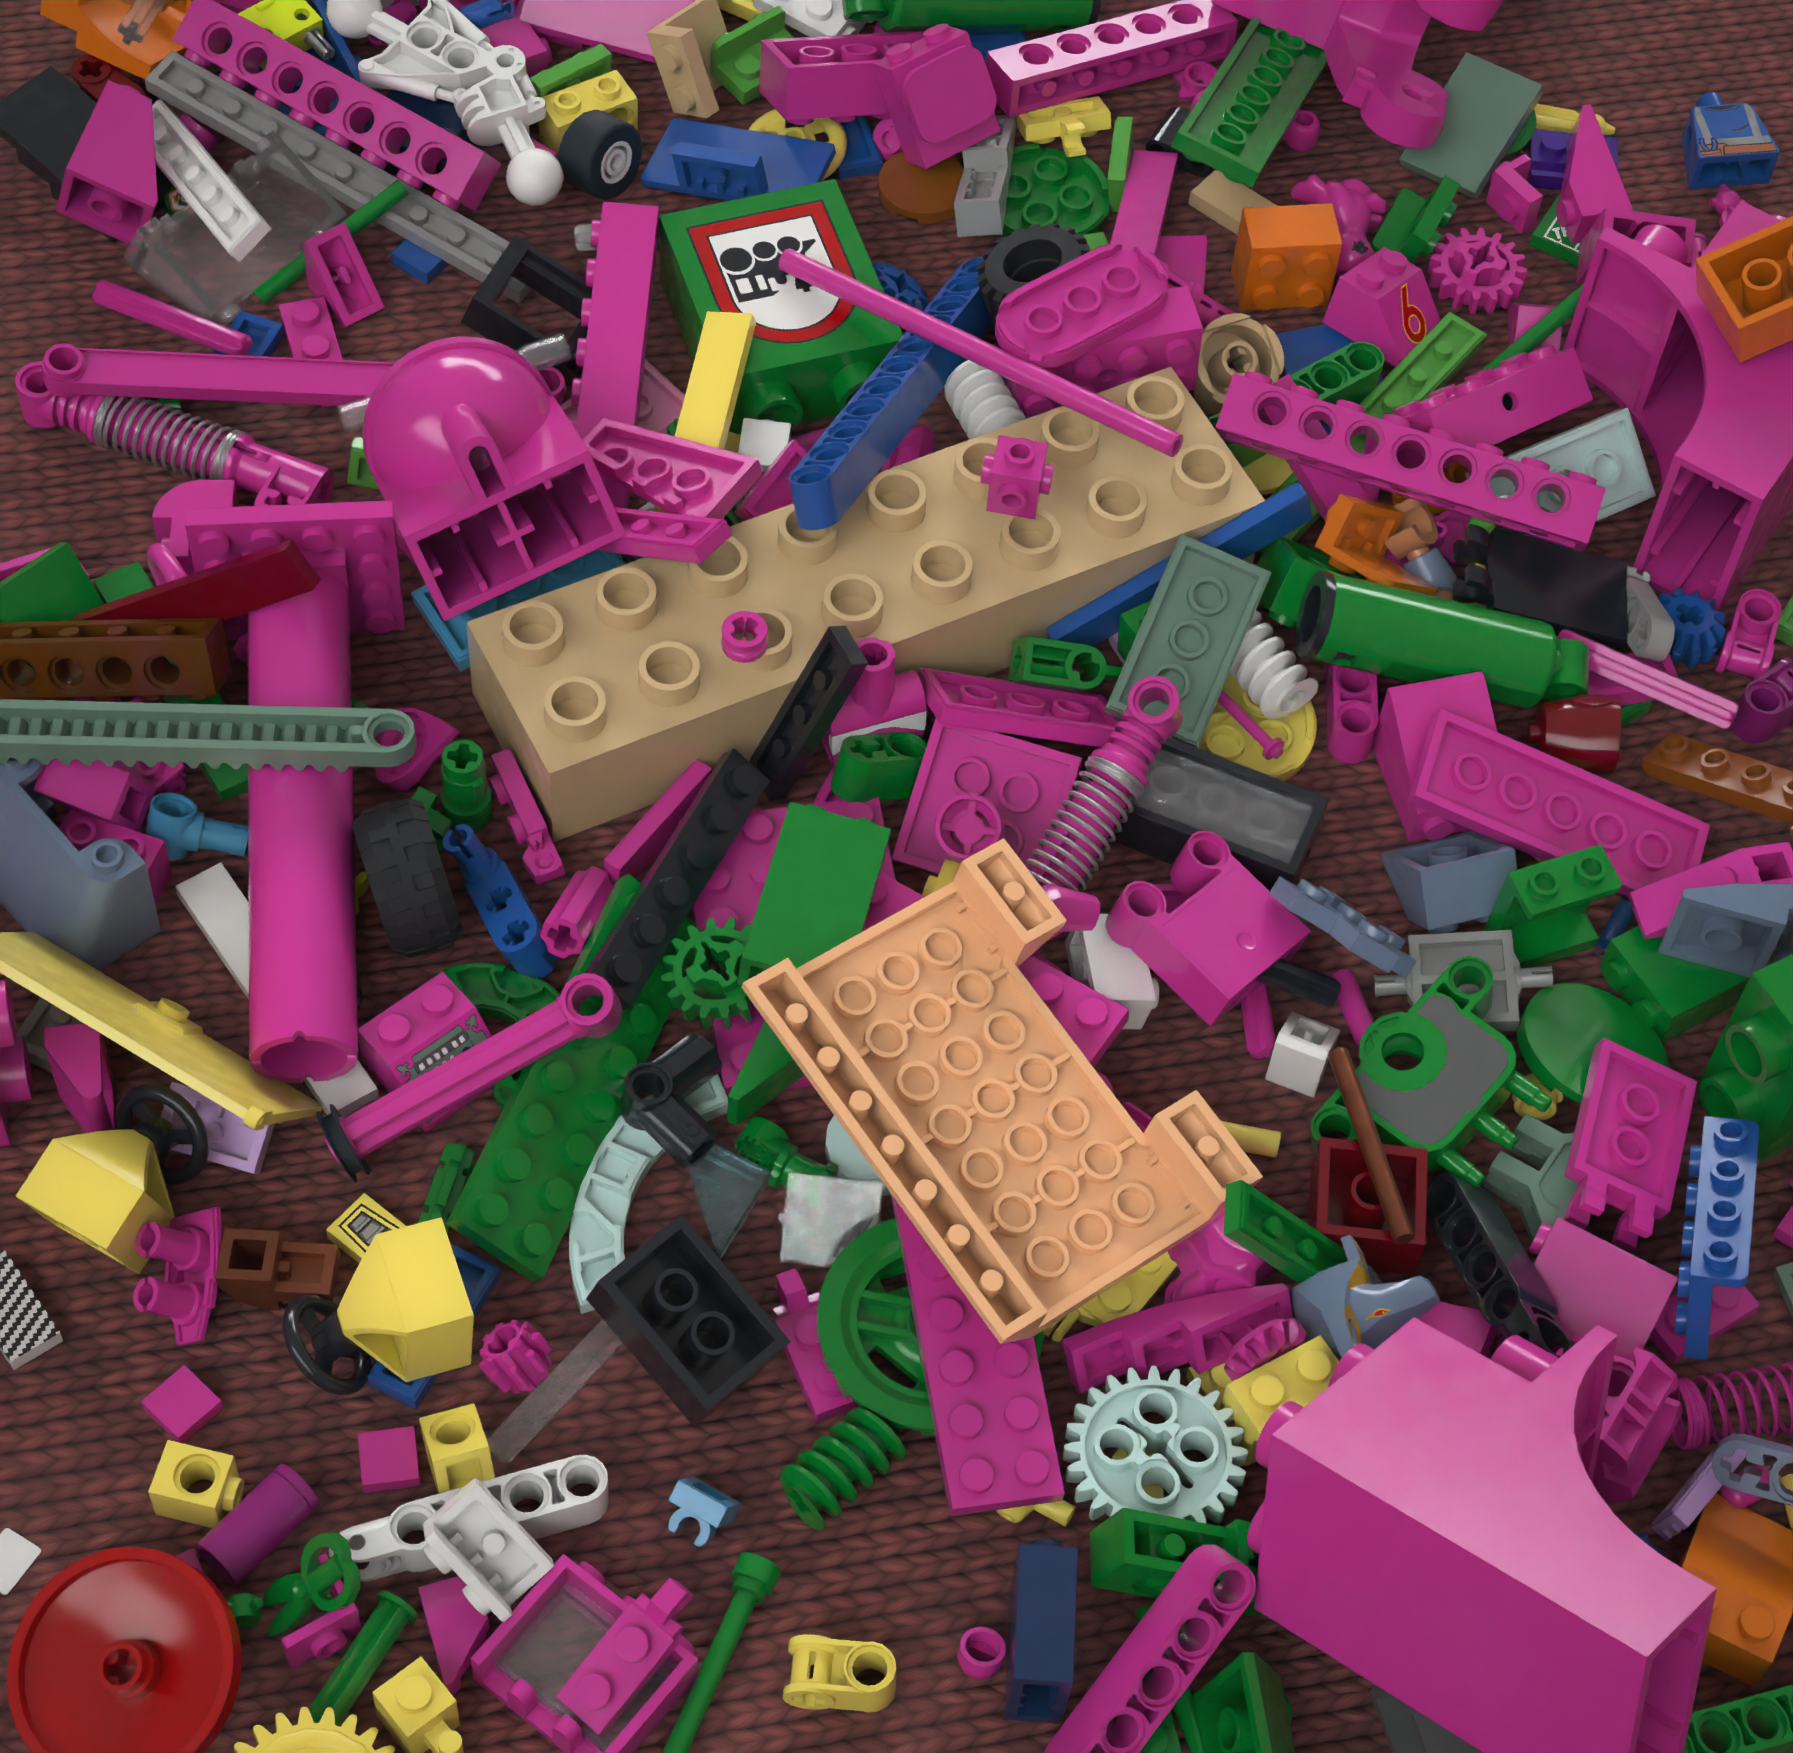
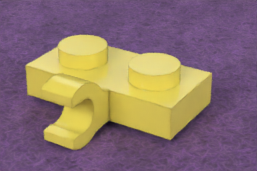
M1096 96L1076 99L1017 115L1016 123L1017 129L1026 142L1046 144L1054 141L1055 137H1061L1066 156L1075 157L1086 155V149L1082 144L1081 137H1090L1097 134L1100 130L1111 129V112L1100 97Z

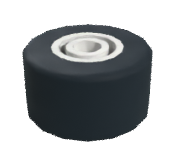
M596 109L584 112L571 123L564 133L559 147L558 161L562 167L564 180L569 185L603 200L618 196L630 185L640 166L643 149L641 137L633 125L606 112Z

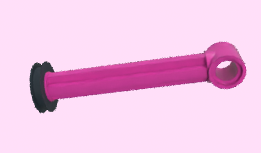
M591 973L574 976L565 984L561 995L556 997L555 1002L351 1115L343 1118L336 1107L330 1104V1114L325 1117L319 1111L316 1114L324 1133V1140L338 1164L342 1165L349 1177L354 1182H358L357 1172L364 1170L367 1175L371 1174L365 1158L369 1153L577 1038L580 1040L584 1037L600 1038L609 1035L617 1028L622 1017L620 999L604 978ZM593 995L604 998L603 1006L596 1014L591 1016L579 1014L580 1006L586 998Z

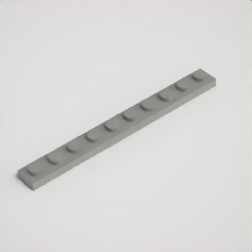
M171 51L145 78L146 91L356 211L393 182L399 180L409 195L377 218L375 222L482 283L510 243L174 51ZM513 277L503 295L520 304L531 291V288Z

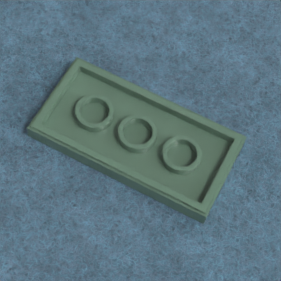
M1180 534L1104 712L1121 719L1128 706V696L1131 688L1139 680L1148 676L1167 678L1175 685L1183 709L1181 727L1170 738L1197 748L1272 572ZM1160 700L1153 701L1144 708L1143 712L1146 715L1158 716L1165 712L1168 704Z

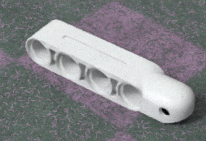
M575 1455L481 1482L534 1540L589 1525L599 1520L606 1513L609 1505L607 1470L601 1461L589 1455ZM580 1483L591 1484L597 1488L594 1493L583 1497L569 1492L573 1486ZM464 1487L407 1502L399 1506L391 1516L355 1525L340 1531L339 1533L349 1542L353 1562L363 1563L369 1561L365 1569L359 1570L361 1573L360 1581L369 1582L404 1571L423 1572L437 1568L423 1550V1547L428 1544L426 1540L419 1544H408L402 1541V1538L413 1530L424 1531L423 1523ZM523 1499H534L541 1503L539 1508L532 1512L524 1513L514 1508L517 1502ZM329 1548V1557H332L334 1554Z

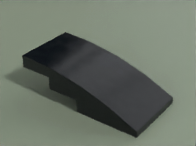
M50 66L0 100V137L16 148L18 161L50 184L52 197L58 201L66 167L97 103ZM157 165L158 201L154 214L165 207V195L174 186ZM100 232L112 242L118 241V239Z

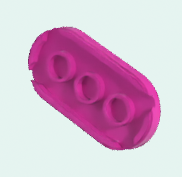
M1108 244L1095 248L1009 293L1002 300L998 308L995 324L996 340L1001 349L1041 368H1051L1067 364L1154 318L1162 310L1167 300L1168 272L1166 267L1156 255L1140 247L1134 246V251L1122 249V244Z

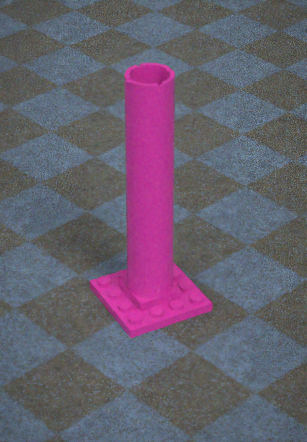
M392 500L185 509V528L195 573L292 540L321 579L313 591L222 621L226 640H237L242 635L248 633V705L351 708L350 632L369 631L382 634L391 630H406ZM248 764L249 1060L254 1071L268 1079L285 1083H303L307 1077L312 1078L313 1082L329 1081L345 1075L357 1063L354 830L352 826L354 822L353 766H349L345 772H339L334 766H327L324 771H317L312 765H306L303 771H297L291 765H285L282 770H275L270 764H264L260 770H254Z

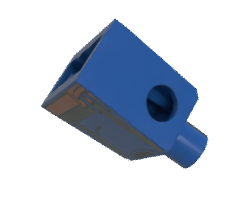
M1716 92L1706 93L1697 100L1696 107L1690 111L1682 135L1689 189L1720 187L1723 184L1726 186L1769 183L1780 154L1778 146L1752 105L1747 103L1724 104L1721 95Z

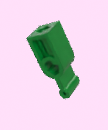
M1026 636L1012 641L1008 681L1081 692L1092 689L1101 682H1109L1115 686L1122 667L1106 665L1103 654L1097 648L1090 645ZM1074 658L1076 659V667L1084 670L1082 680H1080V672L1072 670Z

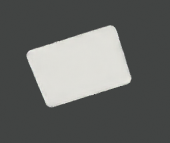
M5 1528L0 1534V1593L3 1595H7L41 1553V1549L9 1528Z

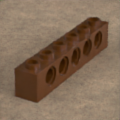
M221 617L0 622V699L23 700L24 698H45V700L65 701L72 697H92L95 701H109L119 696H140L142 700L150 701L161 699L167 695H187L190 699L200 700L217 694L233 673ZM166 657L175 661L178 666L170 663ZM118 658L124 660L130 667L124 665ZM72 660L76 661L81 667L74 664ZM25 661L30 663L33 666V668L27 665Z

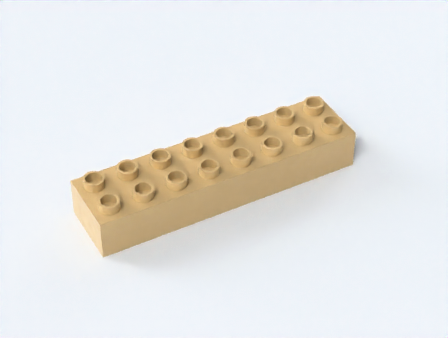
M1168 367L1096 394L1183 435L1182 446L1174 457L1165 455L1070 408L1060 406L876 473L842 519L828 528L820 530L800 528L797 524L794 504H790L730 526L732 536L701 564L644 557L468 621L466 623L472 694L502 749L511 750L546 823L552 842H556L655 804L697 759L713 770L722 754L734 748L749 761L829 626L845 625L855 642L870 637H876L889 642L895 651V675L914 670L918 675L919 668H930L984 677L1010 666L1012 641L1026 636L1049 639L1045 630L1047 627L1171 556L1180 534L1198 540L1264 502L1265 499L1172 367ZM999 435L1048 443L1045 464L1054 465L1052 484L1049 495L1040 493L1035 519L986 511L989 484L980 483L985 453L995 455ZM1255 553L1243 560L1253 564ZM738 611L754 612L767 623L766 651L760 659L753 662L740 663L733 661L722 651L721 628L723 622L729 615ZM743 632L736 634L735 639L742 641ZM747 633L746 641L753 640L754 635Z

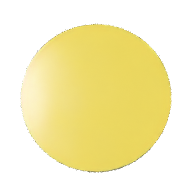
M1228 674L1222 690L1272 739L1281 738L1284 741V752L1278 759L1266 760L1262 756L1264 748L1218 702L1214 707L1197 748L1286 781L1304 766L1312 752L1317 731V719L1311 701L1291 715L1279 719H1269L1262 714L1259 705L1251 701L1248 691L1243 690L1239 686L1237 678Z

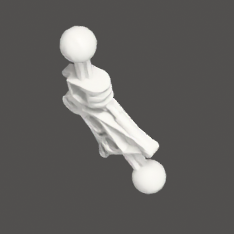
M380 0L327 1L326 15L332 28L340 35L360 39L371 34L389 44L381 54L359 62L360 83L369 88L397 90L435 102L441 99L454 103V108L458 117L461 118L464 129L467 130L470 141L480 146L504 144L511 158L505 176L510 193L519 202L535 206L544 205L556 198L562 187L564 175L560 162L551 152L535 148L529 136V125L546 117V106L543 98L536 97V90L526 71V58L520 49L511 45L493 47L490 44V38L447 0H428L427 7L409 26L383 12Z

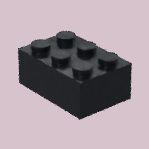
M682 1214L602 1277L586 1298L693 1427L771 1363L791 1342Z

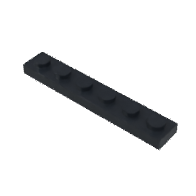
M734 748L722 754L585 971V973L596 974L608 982L620 999L622 1011L632 1006L770 782L768 778Z

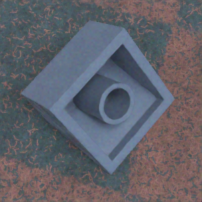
M1469 831L1438 840L1381 852L1382 862L1408 920L1433 934L1455 931L1459 928L1458 923L1473 919L1477 922H1487L1508 872L1517 870L1514 848L1476 831Z

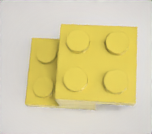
M1319 1335L1234 1381H1231L1224 1371L1225 1363L1200 1374L1191 1366L1188 1368L1186 1378L1189 1383L1196 1377L1201 1378L1199 1394L1203 1397L1216 1390L1220 1392L1216 1407L1217 1411L1224 1408H1231L1233 1410L1232 1421L1228 1427H1242L1244 1429L1242 1443L1238 1446L1248 1449L1246 1467L1256 1461L1255 1450L1257 1441L1270 1416L1281 1405L1289 1401H1294L1303 1407L1308 1405L1328 1388L1331 1376L1339 1361L1322 1336Z

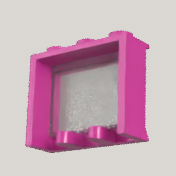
M563 1554L556 1561L554 1567L540 1579L512 1611L513 1615L504 1623L502 1622L470 1658L473 1679L565 1753H634L679 1698L694 1683L698 1675V1658L695 1656L697 1652L693 1645L679 1634L677 1637L678 1645L604 1736L598 1735L555 1696L630 1603H634L635 1599L630 1596H625L621 1599L606 1587L607 1582L596 1568L584 1561L577 1565Z

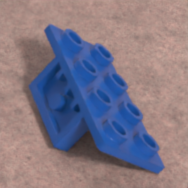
M674 118L668 125L642 173L641 181L645 187L730 201L822 182L836 151L832 143Z

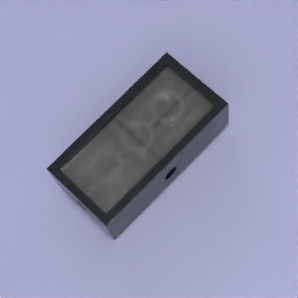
M1170 737L1167 738L1165 743H1160L1162 746L1160 752L1154 754L1156 758L1152 765H1147L1149 767L1146 773L1148 784L1145 791L1142 793V797H1139L1138 803H1132L1133 812L1126 813L1128 817L1127 822L1120 823L1122 830L1115 833L1116 840L1114 842L1173 864L1192 834L1198 831H1210L1226 841L1231 855L1269 891H1271L1279 877L1296 885L1320 833L1329 798Z

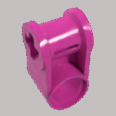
M1752 589L1742 594L1727 626L1725 640L1716 659L1715 672L1722 673L1724 670L1752 677L1753 680L1768 672L1775 649V644L1773 643L1781 615V604L1772 593L1762 589Z

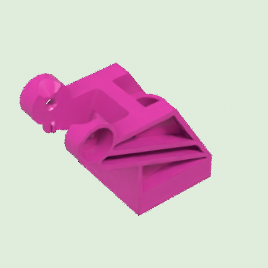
M1211 0V3L1249 19L1256 17L1261 20L1260 23L1275 30L1283 29L1292 37H1295V35L1299 36L1305 42L1322 48L1325 51L1336 86L1343 96L1342 101L1360 108L1361 118L1367 127L1378 136L1393 144L1407 148L1425 149L1432 147L1437 142L1444 128L1448 97L1445 89L1435 81L1411 70L1417 48L1431 16L1446 25L1458 29L1481 31L1495 15L1503 0Z

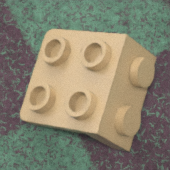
M696 0L646 32L673 113L708 118L719 111L713 91L722 86V84L710 73L713 42L723 33H726L727 30L717 0Z

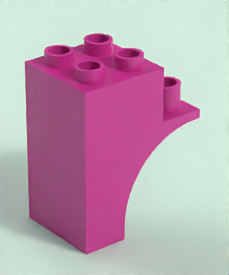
M1740 201L1701 256L1785 220L1787 217L1770 215ZM1656 224L1643 227L1634 239L1606 227L1597 240L1563 350L1574 347L1585 378L1604 391L1621 408L1629 409L1632 421L1643 435L1657 467L1661 492L1633 566L1637 568L1636 573L1643 575L1644 570L1650 573V587L1670 596L1677 587L1686 595H1691L1698 589L1700 599L1704 601L1715 599V610L1721 611L1793 504V340L1740 363L1697 293L1696 264L1692 268L1684 265L1688 258V250L1683 239L1672 229Z
M1413 1317L1376 1349L1363 1343L1353 1346L1339 1361L1325 1391L1305 1407L1294 1401L1281 1405L1270 1416L1257 1441L1255 1450L1256 1461L1268 1469L1265 1501L1257 1510L1247 1535L1248 1548L1259 1555L1254 1609L1483 1753H1684L1717 1588L1659 1554L1636 1536L1613 1513L1593 1485L1617 1341L1616 1334L1600 1325H1596L1560 1358L1518 1335H1512L1497 1348L1491 1359Z

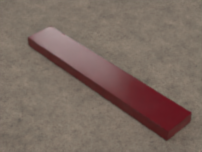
M288 540L78 613L72 621L221 617L223 621L313 591L321 579L293 541Z

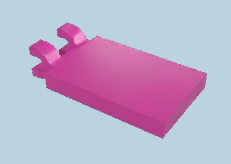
M1603 1038L1594 1047L1564 1177L1578 1183V1187L1568 1204L1564 1218L1565 1221L1584 1229L1589 1224L1591 1213L1600 1216L1604 1212L1605 1203L1624 1211L1616 1225L1612 1239L1613 1244L1632 1251L1637 1246L1639 1235L1646 1239L1652 1235L1654 1218L1661 1220L1671 1210L1697 1085L1696 1080L1606 1038Z

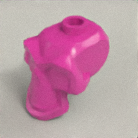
M1224 1211L1205 1228L1168 1251L1171 1260L1176 1262L1181 1273L1166 1288L1164 1304L1226 1290L1261 1286L1275 1268L1223 1234Z

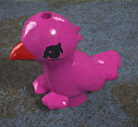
M1312 174L1306 180L1300 181L1293 186L1290 191L1293 200L1305 205L1333 204L1342 241L1335 274L1337 277H1341L1376 253L1366 239V234L1369 228L1377 229L1378 225L1383 221V218L1377 214L1385 213L1387 209L1386 200L1380 198L1377 193H1372L1365 183L1356 179H1346L1341 183L1328 181L1325 184L1317 175Z

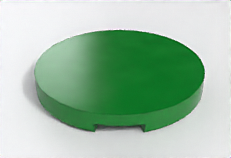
M1039 143L1014 147L1003 234L997 236L1006 238L1016 229L1024 230L1029 228L1030 225L1039 223L1040 226H1046L1049 223L1059 224L1060 229L1068 226L1075 229L1076 234L1099 233L1105 226L1110 211L1107 177L1100 167L1085 155L1067 157L1064 151L1040 148Z
M1561 983L1553 985V988L1546 987L1540 990L1523 1011L1521 1023L1517 1029V1039L1521 1054L1535 1077L1550 1092L1556 1088L1580 1104L1593 1049L1603 1038L1669 1068L1665 1048L1653 1028L1649 1030L1629 1004L1604 990L1589 985Z

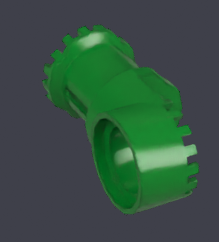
M754 1116L749 1118L734 1143L736 1150L740 1148L738 1151L739 1155H742L743 1152L745 1153L744 1160L747 1161L750 1157L753 1159L751 1162L753 1166L757 1164L759 1165L758 1168H765L771 1171L768 1184L774 1189L782 1186L797 1194L799 1175L806 1176L804 1197L809 1199L810 1206L818 1209L820 1205L822 1178H828V1186L833 1187L834 1183L831 1181H834L837 1177V1165L831 1162L823 1165L799 1153L798 1146L790 1142L788 1135L782 1128L762 1117ZM816 1177H817V1186H816V1194H815V1183H816Z

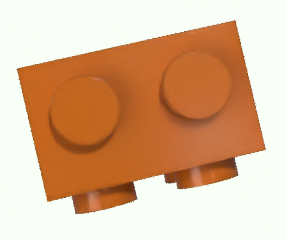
M1339 494L1336 503L1330 507L1326 514L1325 525L1315 544V547L1330 555L1328 560L1330 565L1352 575L1357 571L1367 577L1366 581L1430 596H1435L1438 590L1437 587L1384 556L1388 548L1383 540L1395 534L1405 514L1404 512L1389 504Z

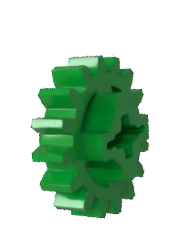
M729 917L724 928H717L714 919L708 918L706 923L707 930L699 932L696 927L690 925L687 927L690 939L685 942L674 938L671 941L676 956H663L662 961L667 973L661 975V980L665 991L669 992L667 996L673 1010L681 1008L684 1020L688 1023L700 1015L704 1029H710L715 1019H722L724 1027L730 1029L733 1016L739 1014L746 1022L752 1020L749 1008L754 1004L741 988L742 985L737 984L741 959L752 926L751 924L738 931L735 918Z

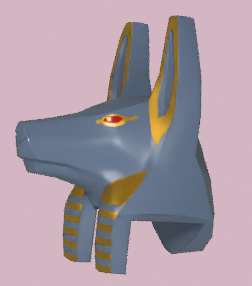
M1350 1234L1341 1238L1348 1262L1318 1272L1289 1290L1293 1317L1300 1322L1307 1332L1305 1339L1310 1341L1321 1335L1338 1361L1353 1346L1360 1343L1376 1349L1413 1317L1419 1319L1424 1313L1440 1302L1434 1286L1428 1279L1422 1276L1413 1277L1401 1282L1383 1284L1371 1266H1367L1362 1250Z

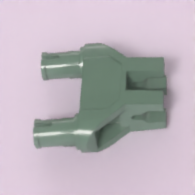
M1525 1113L1514 1131V1134L1518 1136V1142L1510 1151L1540 1171L1500 1151L1488 1170L1490 1173L1482 1186L1519 1209L1529 1238L1533 1242L1543 1222L1553 1227L1557 1217L1564 1220L1568 1204L1578 1187V1183L1564 1177L1574 1133L1563 1134Z

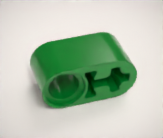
M908 732L849 736L842 742L830 783L831 790L839 798L848 802L865 803L879 797V801L910 798L927 742L921 737Z

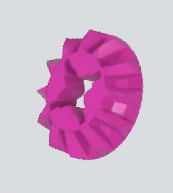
M1293 1318L1285 1320L1275 1319L1266 1322L1245 1335L1232 1348L1229 1358L1225 1363L1224 1371L1230 1380L1234 1381L1304 1344L1303 1341L1307 1332L1300 1322Z

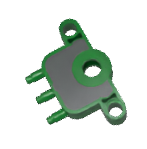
M1466 956L1458 958L1451 963L1408 1012H1395L1381 1016L1367 1027L1360 1039V1065L1355 1071L1382 1144L1428 1149V1173L1444 1168L1449 1173L1478 1188L1483 1183L1485 1176L1475 1168L1472 1162L1460 1154L1465 1146L1480 1132L1495 1144L1499 1143L1507 1150L1515 1147L1518 1142V1136L1510 1131L1506 1124L1493 1116L1509 1098L1511 1093L1527 1105L1534 1106L1540 1112H1545L1550 1107L1552 1100L1542 1092L1539 1086L1515 1070L1516 1053L1512 1043L1503 1034L1482 1020L1492 1007L1493 972L1484 960ZM1473 984L1481 990L1468 994L1459 991L1458 988L1461 985ZM1409 1055L1416 1058L1420 1064L1413 1069L1404 1071L1390 1067L1386 1061L1393 1056ZM1339 1088L1316 1112L1312 1119L1311 1141L1314 1155L1320 1137H1324L1330 1132H1342L1348 1136L1346 1140L1358 1141Z

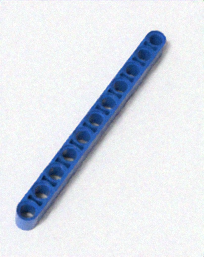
M983 257L973 258L961 264L923 311L980 339L992 325L977 281L979 276L977 268L979 263L984 261ZM906 331L790 473L788 480L797 524L800 528L820 530L833 526L842 519L945 386L949 375L956 367L963 363L965 358Z

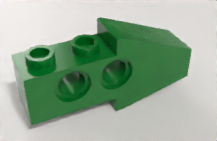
M1122 1508L1090 1531L1091 1587L1157 1599L1187 1557L1196 1548L1203 1545H1217L1241 1561L1253 1572L1257 1585L1259 1555L1251 1551L1247 1545V1535L1251 1522L1235 1519L1227 1526L1222 1527ZM1222 1572L1217 1577L1214 1586H1217L1222 1581L1225 1572ZM1255 1595L1242 1615H1264L1254 1609Z

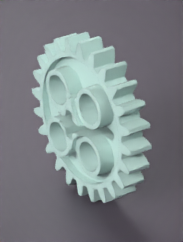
M1151 1366L1148 1379L1140 1380L1133 1367L1128 1368L1126 1384L1124 1385L1112 1375L1107 1376L1105 1384L1106 1394L1094 1387L1089 1389L1087 1396L1089 1406L1077 1403L1073 1419L1076 1422L1067 1424L1065 1439L1071 1443L1064 1445L1062 1458L1064 1461L1072 1463L1067 1467L1066 1482L1080 1483L1075 1491L1074 1499L1076 1503L1093 1500L1089 1512L1091 1520L1097 1519L1105 1513L1111 1517L1120 1509L1129 1508L1206 1523L1205 1516L1218 1524L1222 1521L1225 1511L1223 1505L1233 1507L1238 1495V1491L1234 1487H1242L1246 1471L1240 1468V1466L1246 1463L1248 1449L1238 1446L1242 1443L1244 1429L1242 1427H1228L1232 1421L1233 1410L1231 1408L1216 1410L1220 1396L1218 1390L1203 1397L1199 1394L1201 1378L1196 1377L1186 1387L1180 1384L1179 1369H1174L1168 1381L1160 1380L1159 1371L1156 1366ZM1148 1412L1158 1413L1165 1418L1166 1422L1161 1424L1149 1423L1141 1415ZM1118 1422H1125L1130 1428H1128V1427L1125 1426V1425H1121V1424H1117V1423H1118ZM1112 1447L1121 1448L1127 1453L1128 1457L1122 1460H1114L1105 1456L1102 1451ZM1191 1449L1203 1453L1207 1460L1203 1462L1190 1461L1182 1452ZM1146 1450H1147L1149 1453L1154 1454V1455H1152L1151 1457H1149L1148 1455L1145 1454V1452H1146ZM1181 1482L1187 1485H1192L1193 1487L1189 1489L1185 1488L1181 1484ZM1147 1485H1158L1165 1489L1169 1496L1160 1499L1152 1498L1144 1492L1143 1488Z

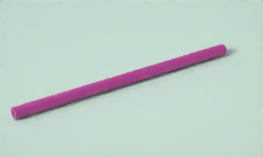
M786 249L779 259L778 266L780 270L1165 455L1174 457L1182 446L1183 435L793 249Z

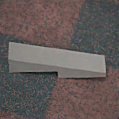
M1007 115L996 116L1001 131L962 150L964 170L954 200L958 237L1003 234L1017 127L1016 116L1010 118Z

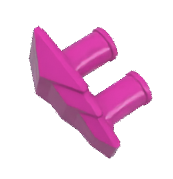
M220 1207L174 1217L170 1220V1227L162 1226L156 1222L145 1223L139 1229L136 1237V1250L140 1256L166 1261L164 1281L148 1276V1278L144 1277L137 1283L133 1295L134 1306L139 1312H149L171 1318L178 1346L204 1341L210 1312L216 1305L219 1286L215 1276L224 1233Z

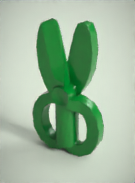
M321 1533L311 1538L304 1547L301 1557V1573L287 1574L276 1580L263 1595L265 1606L287 1602L270 1624L267 1632L268 1636L282 1635L296 1628L305 1619L313 1603L320 1610L331 1612L347 1608L355 1601L360 1590L361 1573L351 1558L348 1540L340 1533ZM324 1547H329L334 1555L318 1566L320 1552ZM344 1577V1587L337 1597H332L330 1587Z

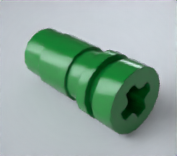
M466 739L456 740L449 743L442 753V814L452 821L450 828L452 831L458 833L455 826L465 824L469 825L474 833L484 830L490 824L493 817L491 789L487 784L486 763L483 760V751L478 744Z

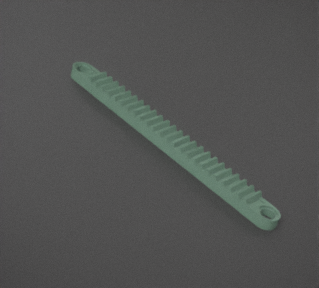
M0 699L1 764H6L9 758H15L21 764H28L30 759H37L43 765H48L52 759H58L63 765H70L72 760H79L85 766H91L94 760H100L106 766H112L115 761H122L126 766L133 767L136 761H142L148 767H155L157 762H164L170 768H176L179 762H185L190 768H197L200 763H207L212 769H218L221 763H227L233 769H239L242 764H249L254 770H260L264 764H270L275 770H282L285 765H291L297 771H303L306 765H312L317 771H324L327 766H334L339 772H345L349 766H399L407 762L414 755L417 747L413 721L407 714L394 709ZM385 730H397L404 735L400 743L394 746H381L375 741L377 735Z

